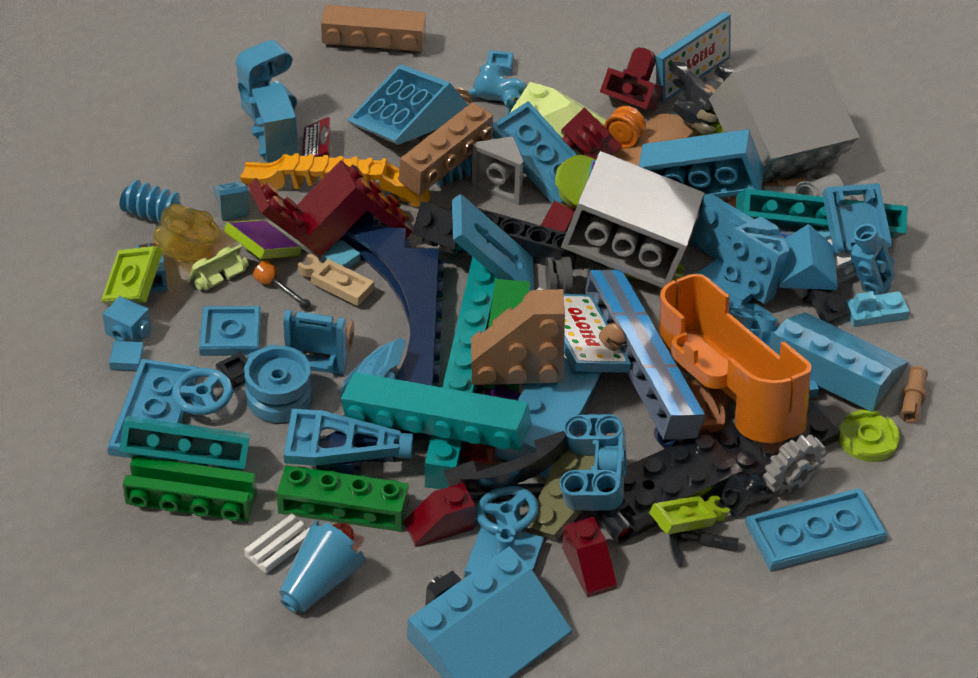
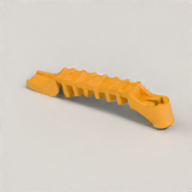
M295 153L293 156L283 154L280 159L270 163L246 161L244 171L240 175V180L244 184L249 185L257 178L263 184L269 182L277 190L284 186L286 182L285 175H291L294 189H299L304 183V176L308 186H312L318 179V176L322 180L342 160L349 167L353 164L359 168L364 174L363 178L368 182L370 179L374 181L379 180L383 191L398 195L400 201L407 202L411 206L418 207L421 201L428 203L431 199L429 189L423 194L418 195L400 183V169L389 163L387 158L373 160L372 157H368L366 160L358 159V157L346 159L343 156L329 158L328 155L314 157L313 154L308 156H299V153Z

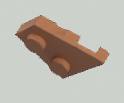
M698 380L686 381L700 407L705 412V421L699 433L707 429L710 433L721 431L725 422L728 395L720 388H708Z

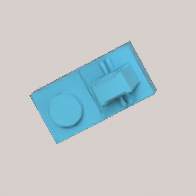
M873 291L857 293L855 299L845 300L851 311L848 317L853 327L906 320L910 312L900 291L874 295Z

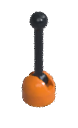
M264 260L257 265L253 272L255 280L263 285L276 284L296 300L303 310H308L311 307V302L308 299H302L277 279L278 270L271 262Z

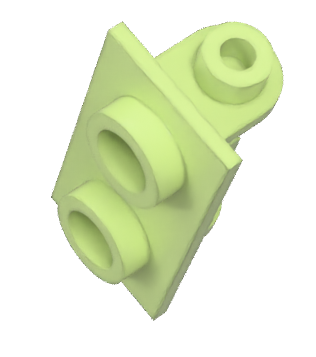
M240 244L233 248L230 246L225 247L215 257L209 260L203 258L197 261L192 266L188 279L189 282L195 280L197 289H204L206 291L224 281L219 273L223 271L227 279L245 272L249 263L244 256H239L242 245Z

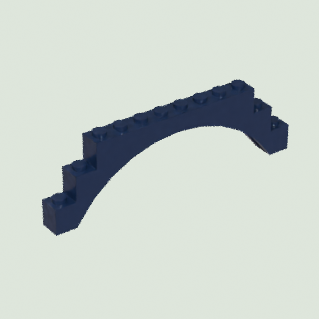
M367 210L339 240H343L360 253V259L369 264L387 281L402 304L410 327V339L407 355L395 379L433 386V382L439 383L440 365H434V361H440V343H435V339H441V322H436V318H442V301H437V297H443V280H438V277H444V260H439V248H411V239H406V228L379 227V219H374V215ZM391 428L399 430L401 433L413 434V439H431L429 434L413 433L407 430ZM336 430L320 439L319 446L322 448L340 447L346 443L347 436L343 432ZM356 434L353 446L357 448L376 446L378 439L365 434ZM393 456L317 465L316 470L355 475V473H361V461L393 462Z

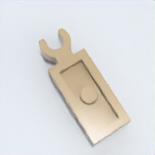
M308 254V265L298 264V273L304 277H311L312 284L356 306H359L374 290L373 280L330 259L321 263L317 256Z

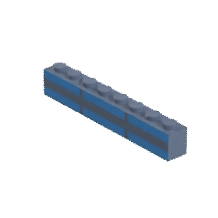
M590 270L584 295L593 296L608 324L617 323L624 331L625 342L622 343L621 347L631 363L627 374L663 440L697 438L700 428L705 421V412L696 400L692 389L689 388L682 371L678 369L671 352L668 351L662 341L661 335L655 329L650 316L644 310L641 300L632 289L631 283L627 280L624 273L619 270Z

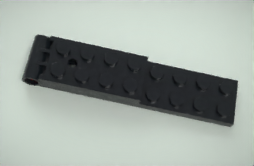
M810 399L808 402L806 430L785 441L776 443L754 441L741 434L736 425H732L713 435L707 429L699 433L697 438L685 439L628 465L626 476H624V498L621 505L614 510L590 511L617 544H622L631 537L658 525L649 514L654 503L699 495L704 501H708L711 496L719 494L732 474L755 473L763 476L767 472L765 466L771 464L770 458L778 455L779 448L790 440L797 442L801 435L806 438L810 434L814 438L816 437L825 447L838 441L840 432ZM606 488L602 492H610L613 488Z

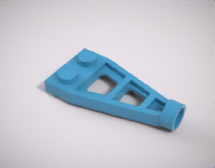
M292 409L283 455L284 464L317 466L392 456L412 459L413 434L401 433L399 430L326 411ZM324 429L341 431L347 436L346 443L340 447L322 448L319 446L321 431ZM356 434L376 437L378 439L377 445L360 448L354 447V437Z

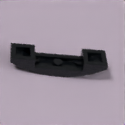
M561 431L534 440L537 452L478 472L474 461L444 470L448 485L450 487L464 483L468 491H487L526 481L546 470L569 449L565 433Z

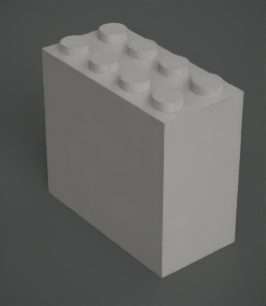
M820 53L732 72L709 98L724 133L750 129L764 167L762 183L768 182L776 176L786 178L800 170L806 173L820 165H824V167L832 166L839 161L838 158L842 154L852 149L851 145L860 138Z
M600 151L561 248L663 288L671 282L687 247L704 192Z

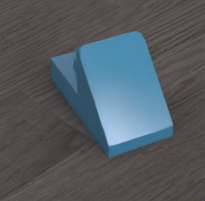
M237 181L212 186L214 197L218 199L222 220L245 217L249 214L247 185Z

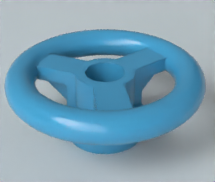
M197 368L184 373L176 380L172 389V397L175 404L184 412L193 415H208L221 410L228 404L233 393V387L229 378L222 372L211 368ZM209 377L204 383L197 384L196 386H184L194 378ZM220 382L224 392L222 397L216 401L213 388ZM182 396L190 398L192 405L187 403Z
M519 486L493 489L486 493L478 502L476 518L479 524L489 532L496 534L500 526H510L517 533L527 528L537 517L538 501L529 490ZM516 495L510 501L501 504L490 503L501 496ZM527 501L529 511L522 519L519 509ZM485 513L495 516L497 524L489 521Z

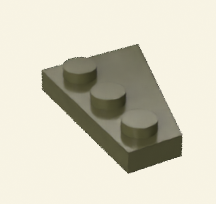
M568 449L553 464L537 500L539 506L537 517L526 528L529 533L557 541L563 534L564 525L573 523L582 513L581 510L568 508L564 503L560 479L566 472L571 470H591V466H594L595 455H578ZM575 488L570 492H578L581 488Z

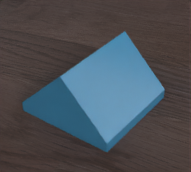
M809 224L786 237L785 240L789 252L779 280V288L837 290L838 284L833 245Z

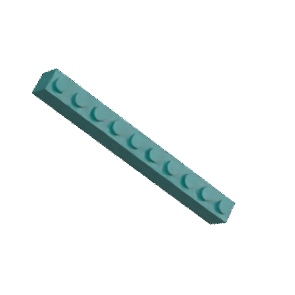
M472 257L442 387L477 393L478 385H472L471 337L477 332L481 331L483 333L489 328L495 279H498L474 257ZM431 435L425 461L426 488L443 489L449 487L444 470L461 465L466 441Z

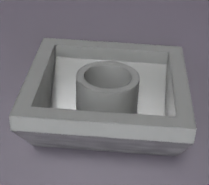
M514 137L475 142L473 144L472 186L519 205L522 200L523 159Z

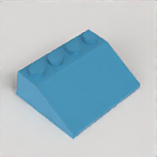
M400 64L347 121L352 125L399 145L437 130L467 107L468 104L450 82Z
M806 312L787 318L773 333L770 348L780 355L781 343L785 341L810 362L812 366L811 380L817 382L818 386L871 412L909 364V361Z
M510 546L409 617L407 623V639L443 678H513L572 633V629L532 569Z

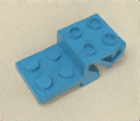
M711 193L705 195L691 244L711 257L724 261L721 272L725 274V277L730 281L735 280L746 287L755 299L763 304L774 299L789 252L785 238H779L780 231L778 226L763 217L753 219Z

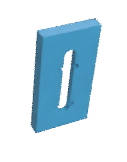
M462 194L452 199L453 240L498 279L530 281V291L535 290L533 257Z

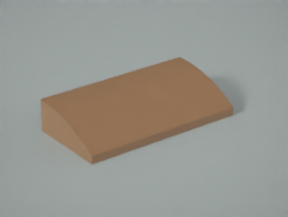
M655 114L646 123L644 134L638 139L636 144L631 148H621L614 157L639 166L643 144L697 137L700 132L694 128H689L679 115Z

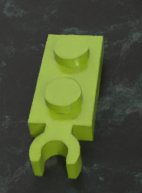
M699 495L654 503L649 514L668 535L713 526L715 521H724L730 509L728 507H717L721 500L719 496H711L708 501H704Z

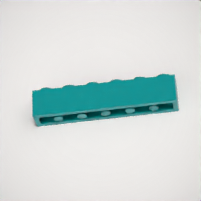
M747 188L737 194L736 209L753 219L763 217L778 227L801 229L808 224L816 231L829 228L824 200L821 196ZM845 199L840 205L864 203V201ZM884 203L891 239H896L906 234L908 206Z
M357 372L353 373L341 397L345 417L387 428L467 441L472 444L489 445L500 449L520 451L531 426L528 402Z

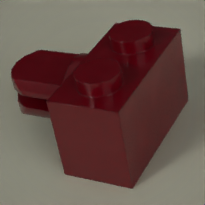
M635 48L627 68L623 72L608 67L600 92L644 109L655 111L664 86L649 81L656 64L655 53L647 48Z
M585 107L561 129L562 140L572 150L575 148L581 155L591 157L595 161L600 151L614 156L622 148V145Z

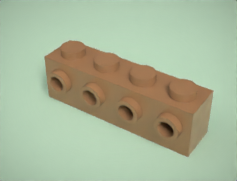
M325 5L321 21L323 44L423 51L426 35V12Z
M474 102L469 104L400 158L399 182L418 195L423 194L473 154V144L475 142L492 139L493 114Z

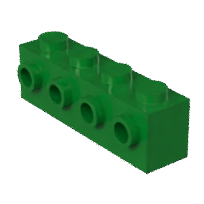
M285 465L276 493L278 514H293L297 517L402 532L409 504V483Z

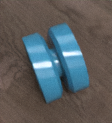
M281 345L266 347L249 357L244 367L247 405L255 416L273 423L289 422L292 409H309L312 402L310 362L303 353L295 348Z

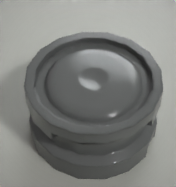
M562 257L561 260L546 258V290L563 289L564 294H572L573 276L570 257Z

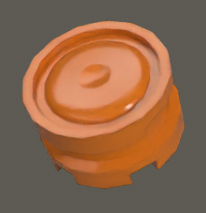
M621 106L605 121L604 127L622 145V148L626 149L634 146L644 134L646 121L638 110L630 106Z

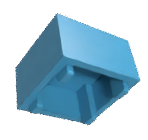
M284 84L252 89V97L248 98L254 113V126L251 127V133L253 136L258 137L261 146L258 148L260 157H265L266 162L270 163L280 159L283 154L293 156L295 153H298L296 115Z

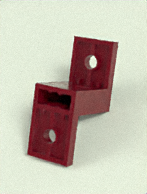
M342 160L297 205L289 197L283 199L279 196L277 189L269 182L263 184L255 178L248 185L261 214L319 257H322L367 210L390 228H406V238L412 233V229L407 222L409 220L408 215L399 208L401 203L392 194L386 196L382 193L383 189L373 179H370L368 182L363 178L364 174L355 165L352 164L349 167Z

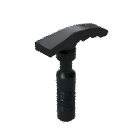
M683 531L669 534L671 553L678 567H681L683 562L682 556H680V549L678 548V540L687 541L689 539L698 541L703 545H712L737 551L739 538L707 532L694 533Z

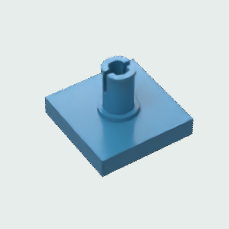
M481 526L465 568L464 578L509 546L534 572L543 547L544 537L522 531L515 533V530L510 526H500L495 534Z

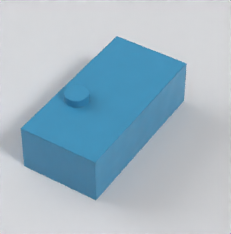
M750 129L643 144L639 167L704 192L703 198L710 193L718 198L735 196L745 188L761 190L764 167Z
M564 357V383L527 384L518 401L529 403L531 426L521 450L516 451L496 447L494 455L511 461L537 452L534 440L564 431V424L568 418L586 413L595 395L601 373L574 372L567 358ZM553 464L539 473V475L548 478Z

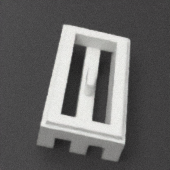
M290 514L244 549L245 556L267 574L300 549L309 528L306 529L305 524L301 520L297 522L296 516ZM296 534H300L287 545H285V543L292 537H294ZM274 551L276 552L274 555H272V556H271L270 558H268L266 561H263V559H265V558H266L267 556H269L271 553H273Z

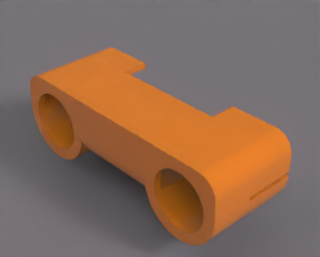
M690 274L676 279V282L673 280L666 284L660 293L659 334L666 348L671 352L678 369L692 374L700 383L708 388H720L736 402L735 425L738 431L745 437L763 443H776L803 433L806 430L812 368L810 362L785 341L781 343L780 355H778L729 314L730 296L706 276Z

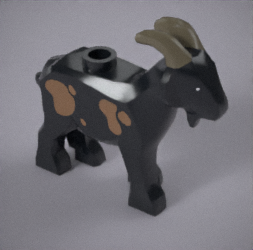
M672 62L669 70L679 77V79H673V83L683 90L685 100L679 97L678 101L672 103L671 109L684 120L689 128H694L705 135L713 134L716 131L715 127L704 124L703 121H719L709 98L722 83L711 77H704L701 80L689 71L684 62ZM718 65L714 73L725 81L731 75L733 69L731 66Z

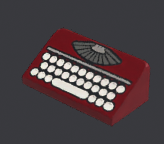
M330 117L323 118L304 127L302 156L313 154L314 157H323V155L330 157Z

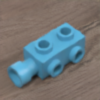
M868 223L859 225L853 233L856 244L851 251V259L853 260L857 277L863 291H873L874 295L884 294L891 289V281L895 276L893 268L895 260L889 256L887 250L890 244L887 239L878 236L874 225Z

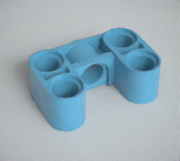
M267 40L246 49L236 58L235 65L241 107L253 121V107L250 106L248 100L249 97H252V89L282 84L279 81L271 83L269 81L272 80L271 78L286 72L292 65V56L276 40ZM285 87L294 110L297 105V98Z
M610 414L574 415L568 418L564 424L568 448L574 454L595 455L594 466H591V470H571L561 477L560 488L564 503L572 510L616 509L623 502L624 476H626L627 468L626 437L623 422L616 415ZM579 433H585L584 435L579 437L575 436ZM609 433H616L613 436H606ZM575 488H581L578 492H570ZM606 488H613L610 492H602Z

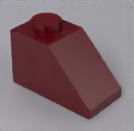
M464 483L432 492L404 520L405 527L414 546L418 547L474 530L475 504Z
M594 517L564 525L562 550L586 596L590 597L616 589L617 582L607 541Z

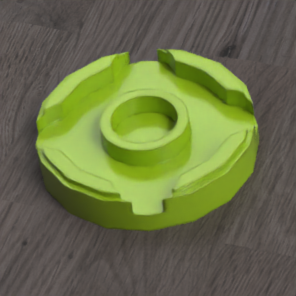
M574 155L565 160L558 167L555 175V185L558 186L560 198L568 206L575 209L587 184L591 161L594 160L585 155Z
M869 410L851 412L839 426V443L843 450L853 458L865 462H879L888 459L895 453L899 444V429L895 422L888 416L887 419L880 416V412L874 410L872 412Z

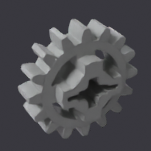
M810 434L806 438L801 435L797 442L790 440L779 448L778 455L770 458L771 464L765 466L767 472L763 477L766 479V483L774 492L777 491L780 495L784 491L788 494L791 493L794 487L800 489L811 481V476L819 472L820 465L825 463L823 459L827 455V452L824 450L825 447L816 437L814 438Z

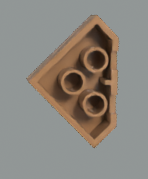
M563 289L530 291L523 297L522 303L514 309L508 308L493 320L491 327L483 333L479 331L471 337L472 385L564 383L565 307Z

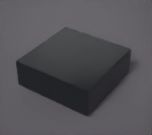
M239 352L216 363V370L225 374L231 381L232 387L235 388L245 383L244 367L248 359L242 352Z

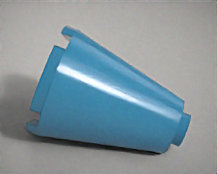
M315 521L309 528L279 590V594L282 597L280 602L291 612L296 613L297 610L305 612L361 568L366 560L363 552L360 550L356 554L351 548L354 542L336 527L326 522L319 526V521Z

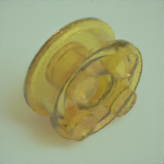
M171 204L170 207L165 208L160 217L162 225H159L153 233V240L157 247L162 249L169 257L188 264H195L203 258L211 259L213 254L212 245L218 242L221 235L218 225L213 221V216L209 212L198 211L180 204Z

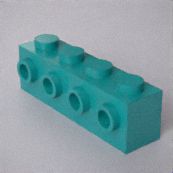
M127 416L123 423L119 452H126L127 456L131 458L133 456L146 457L147 455L158 457L160 460L174 462L182 460L189 461V464L208 466L210 464L220 466L222 469L239 471V469H245L250 434Z

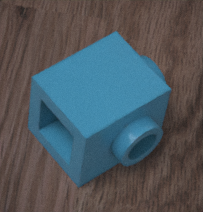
M121 296L102 314L105 334L113 337L116 341L140 342L142 338H146L150 333L149 309Z

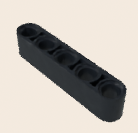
M478 208L533 257V263L545 266L546 258L561 260L562 257H570L572 268L575 266L577 254L561 248L566 232Z

